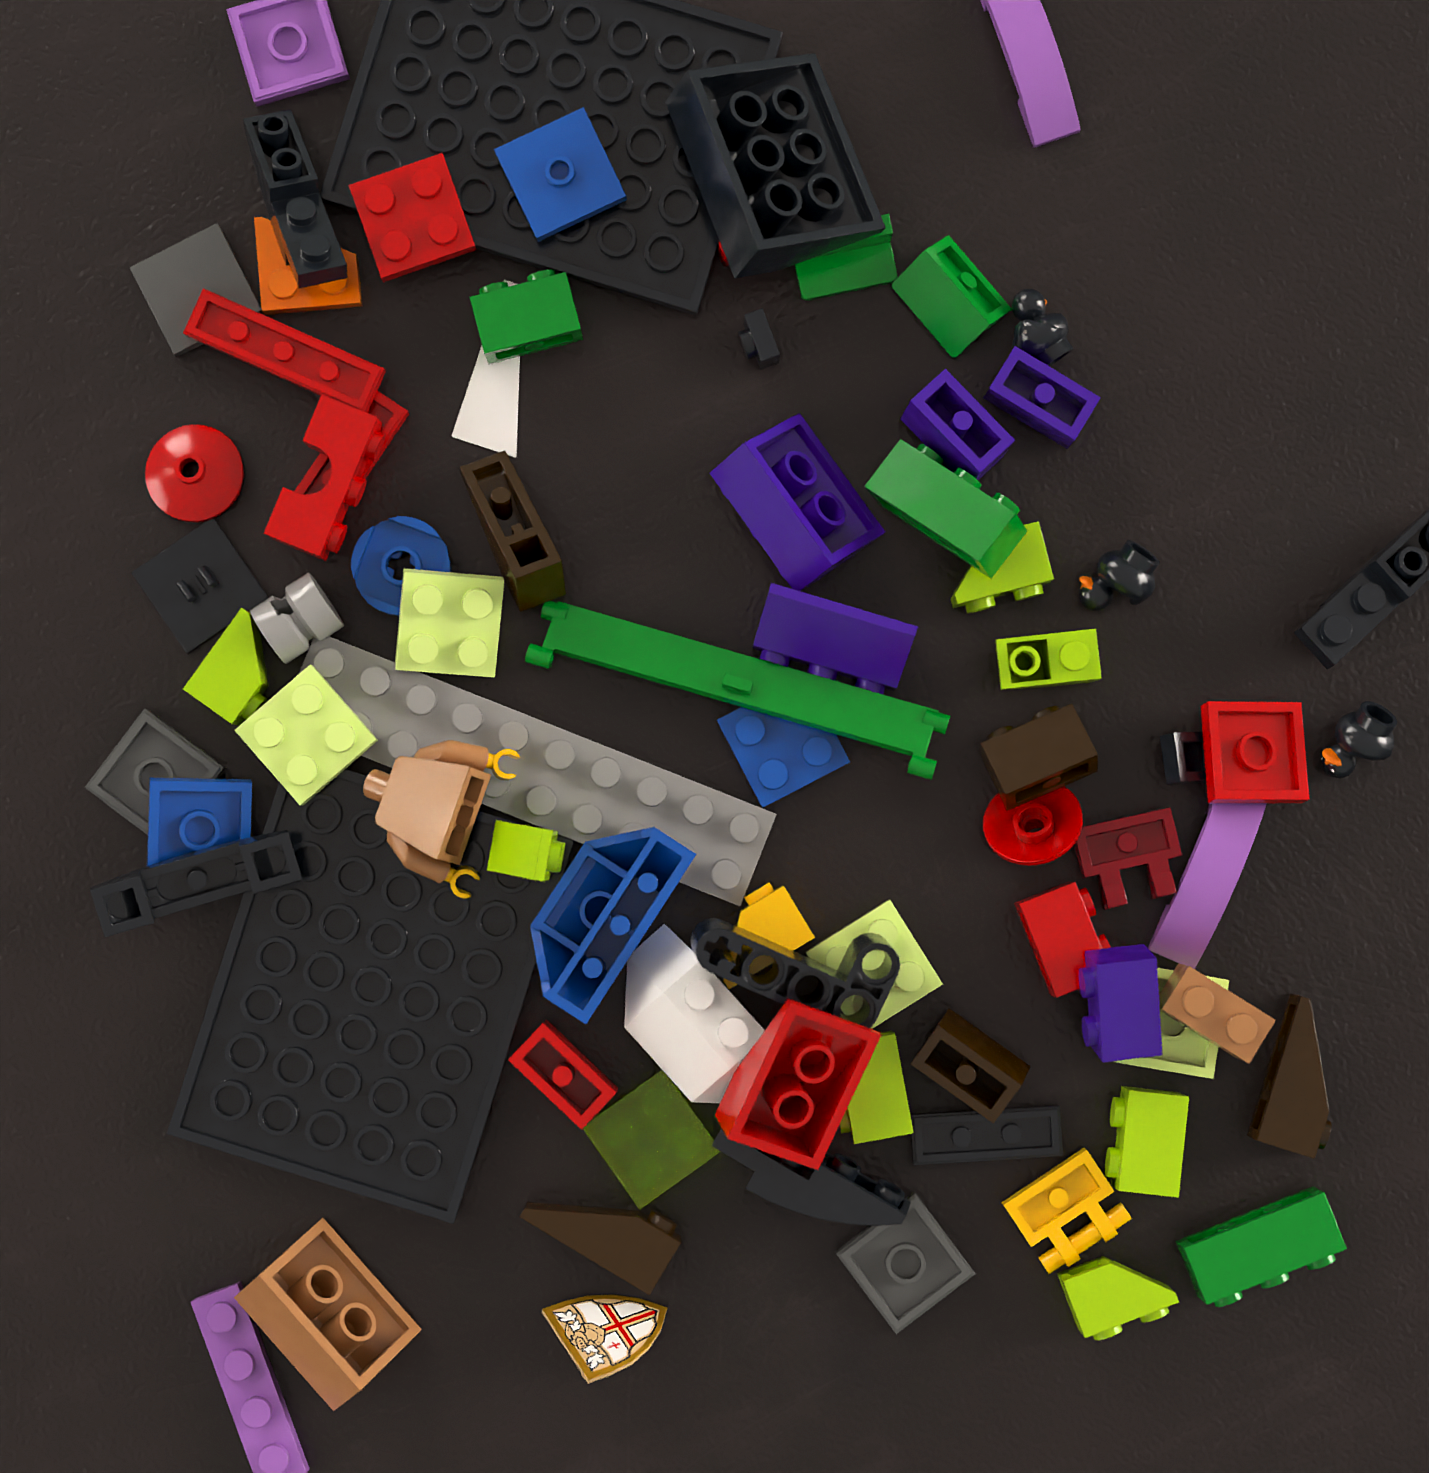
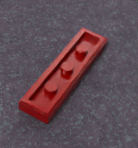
M204 288L183 331L185 336L317 395L321 396L322 394L368 413L386 373V370L378 365Z

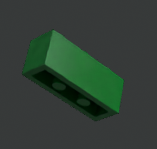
M900 439L866 483L865 488L878 505L992 579L1027 533L1025 526L1017 515L1020 512V508L1001 493L996 492L993 497H990L979 490L982 486L981 483L965 470L957 468L953 473L942 466L944 460L926 445L920 443L917 448H914Z
M1314 1186L1176 1241L1198 1298L1206 1305L1214 1302L1215 1307L1226 1306L1243 1298V1290L1258 1284L1263 1289L1280 1285L1289 1280L1288 1272L1303 1266H1307L1308 1270L1325 1267L1336 1260L1334 1254L1347 1249L1325 1192Z

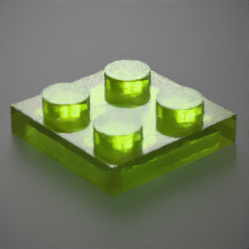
M662 1069L591 1119L583 1128V1131L639 1210L721 1152L711 1146L714 1138L677 1086Z

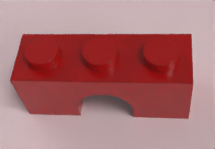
M321 394L302 441L309 448L329 457L332 466L330 480L322 490L308 495L299 494L283 487L264 531L266 536L324 561L327 560L330 551L334 553L339 551L347 533L348 526L342 524L348 507L349 505L357 507L366 487L367 480L361 478L368 459L374 462L377 460L385 441L386 434L380 432L383 424L378 417Z

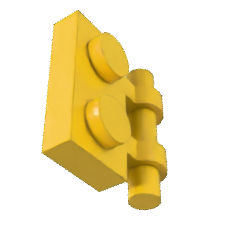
M1082 1148L1001 1202L1031 1247L1047 1236L1054 1247L1038 1257L1048 1274L1064 1264L1070 1267L1081 1259L1079 1257L1080 1253L1101 1239L1105 1242L1118 1235L1116 1229L1132 1219L1121 1202L1107 1212H1104L1098 1202L1115 1191L1086 1148ZM1085 1212L1091 1222L1067 1238L1061 1227Z

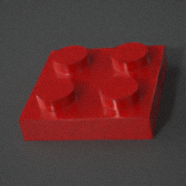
M443 153L349 185L383 282L477 250Z
M1207 701L1201 705L1208 803H1304L1310 800L1301 702Z

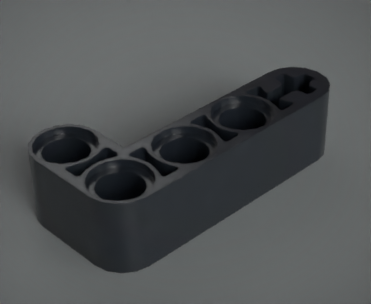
M717 918L705 919L698 923L693 929L690 938L691 948L698 962L707 971L779 1003L785 1004L788 999L867 1028H871L877 1020L900 970V960L896 951L885 938L875 933H864L854 938L838 970ZM721 936L726 947L730 951L737 953L736 960L734 961L729 952L715 948L710 955L705 945L706 942L716 943ZM872 950L884 951L885 957L880 967L874 970L862 968L863 958L867 953ZM767 955L773 958V966L768 973L760 976L749 973L750 964L756 957ZM808 975L818 977V986L814 992L804 996L795 993V986L799 979ZM854 995L863 997V1004L858 1012L852 1015L840 1013L841 1004L846 998Z

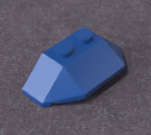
M656 827L586 841L530 925L543 997L584 1024H587L697 854Z

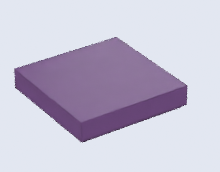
M256 0L226 9L253 101L257 107L350 79L327 0Z

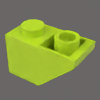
M1039 521L1024 525L1027 533L992 579L970 565L951 597L952 607L957 608L965 605L967 614L995 607V597L1013 593L1015 601H1020L1044 594L1042 585L1050 583L1054 580Z
M1096 629L995 640L1001 690L1090 683L1102 679Z
M496 820L487 870L543 882L549 881L551 872L557 873L561 871L565 843L557 841L558 831Z
M1105 1256L1057 1273L1077 1328L1084 1338L1093 1336L1094 1340L1110 1338L1123 1330L1121 1324L1140 1318L1143 1323L1157 1320L1169 1313L1168 1306L1179 1303L1176 1293L1168 1285Z

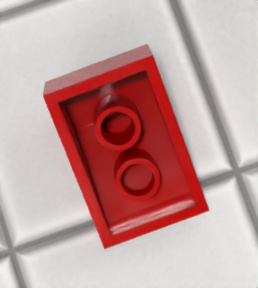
M788 999L736 1069L715 1113L727 1139L818 1170L881 1038V1034L878 1031Z

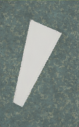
M503 280V282L508 283V287L517 285L516 283ZM481 346L451 437L497 452L505 450L507 455L517 457L520 356L488 364L483 347Z

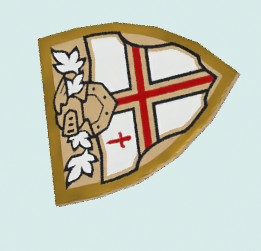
M619 1295L584 1296L542 1309V1314L588 1384L608 1377L632 1365L644 1355L660 1334L667 1312V1307L640 1298Z

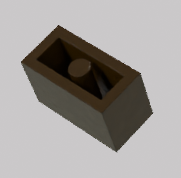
M1073 704L1063 708L1058 706L1045 708L1035 714L1032 721L1016 728L1013 726L1001 727L993 731L987 737V740L981 743L982 760L1007 811L1098 772V754Z
M950 1008L938 1022L911 1062L912 1066L993 1124L1022 1086L1031 1067Z

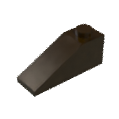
M504 450L459 467L501 575L519 611L527 610L566 595L562 560L506 451Z
M1290 993L1247 1136L1257 1141L1315 1159L1317 1150H1323L1328 1142L1332 1124L1331 1121L1327 1120L1329 1105L1311 999Z
M528 1202L520 1215V1218L648 1295L651 1294L681 1243V1236L674 1232L677 1224L655 1210H651L647 1216L639 1210Z

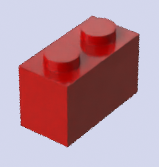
M1068 881L1014 903L1051 996L1056 998L1080 989L1078 974L1080 968H1086L1085 951L1111 948L1104 934L1096 935L1090 917L1096 915V909L1086 887L1078 889L1076 882Z
M547 1019L508 1059L581 1130L618 1090V1087Z

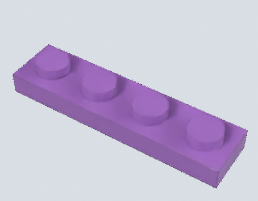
M241 1281L193 1299L191 1301L192 1308L252 1472L307 1473L309 1471L307 1460L257 1324L234 1299L243 1290Z

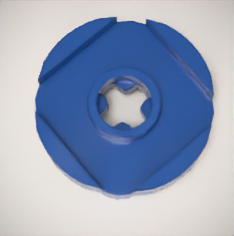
M407 516L388 518L389 520L370 527L358 539L351 558L353 578L361 595L375 609L392 616H399L402 580L393 579L395 571L388 567L391 558L399 560L403 553L411 555L410 564L417 570L452 572L449 548L436 530L424 521Z

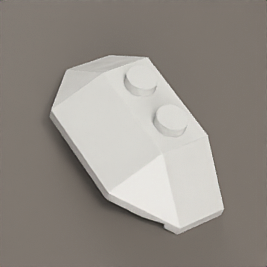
M663 924L634 950L627 961L624 1028L690 1102L720 1103L736 1069L765 1030L716 975L700 965L694 952L671 929Z

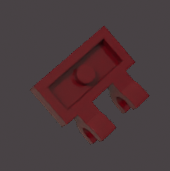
M1171 807L1082 827L1081 834L1075 843L1082 878L1098 876L1103 910L1128 904L1120 875V870L1146 865L1151 899L1177 893L1168 860L1181 857L1182 852Z

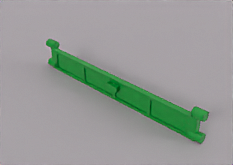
M550 600L543 604L541 618L549 620L551 623L543 646L530 643L525 656L526 663L550 669L555 653L912 756L907 773L932 780L937 761L926 758V753L932 733L937 732L945 735L950 720V715L940 713L939 710L560 601L554 602Z

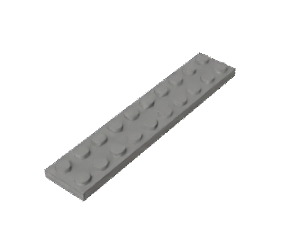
M327 637L323 641L313 638L299 674L310 664L313 665L378 739L361 756L393 768L394 762L399 756L414 757L420 748L446 740H455L487 747L491 754H496L503 749H512L519 754L520 758L515 759L509 756H502L498 760V767L503 773H511L517 776L510 780H501L493 775L491 769L485 768L483 772L491 774L481 804L541 828L558 831L559 835L582 844L590 840L656 827L697 854L680 879V883L741 906L777 814L423 673L396 670L395 662L335 638Z

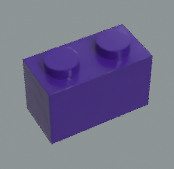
M1014 346L983 399L1066 449L1075 441L1101 398Z
M946 369L910 400L900 418L927 447L944 460L943 464L951 472L954 473L957 468H961L977 480L1004 457L1015 441Z
M1144 944L1085 951L1086 968H1080L1078 974L1081 995L1084 999L1088 998L1089 1016L1082 1017V1033L1085 1045L1087 1047L1091 1046L1102 1062L1161 1056L1162 1038L1157 958Z

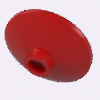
M186 425L168 432L155 444L146 463V485L153 501L169 516L185 522H203L221 515L236 501L244 481V464L239 450L224 433L205 425ZM189 462H197L199 465L197 474L190 478L184 477V466Z
M1065 786L1008 811L999 793H997L988 804L983 818L985 838L991 849L1004 860L1019 865H1039L1061 857L1076 843L1083 826L1080 803L1076 796ZM1033 828H1041L1037 832H1029Z

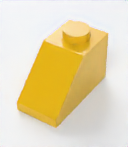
M769 882L744 897L749 906L740 910L736 926L792 951L815 938L783 885L774 890ZM730 951V954L735 961L737 953ZM767 955L756 957L750 964L749 973L754 975L774 962L773 958ZM723 978L728 989L737 985Z

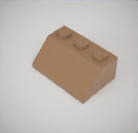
M324 1218L319 1220L234 1297L333 1411L361 1391L422 1330Z

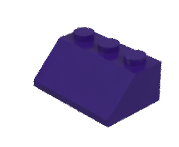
M800 413L744 442L710 472L723 495L730 501L748 526L753 537L758 540L778 568L781 576L794 590L802 591L823 578L885 533Z
M771 583L752 649L761 651L759 658L761 660L788 667L790 660L808 665L807 673L836 681L837 675H842L855 679V687L884 694L885 689L894 691L897 688L918 626Z

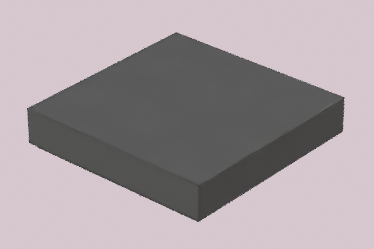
M218 223L129 267L176 357L203 345L183 334L203 288L264 314Z
M144 708L84 788L148 835L149 778L219 779L226 770V767L149 709Z
M915 1192L905 1198L911 1204L902 1224L869 1225L835 1251L836 1255L896 1334L976 1274Z

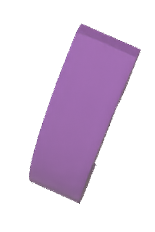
M980 0L984 12L989 11L1019 95L1017 104L1033 148L1079 133L1081 129L1068 78L1041 1Z
M1209 803L1205 812L1208 816L1176 888L1177 893H1174L1170 905L1166 904L1148 946L1151 952L1195 969L1234 891L1251 850L1267 803Z

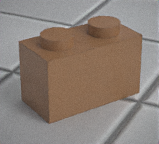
M1179 963L1159 994L1161 1012L1246 1063L1251 1062L1276 1021L1192 967Z

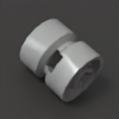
M309 572L286 586L285 597L282 599L272 595L250 610L263 636L285 664L309 650L310 639L316 638L323 641L344 627V623L336 609Z

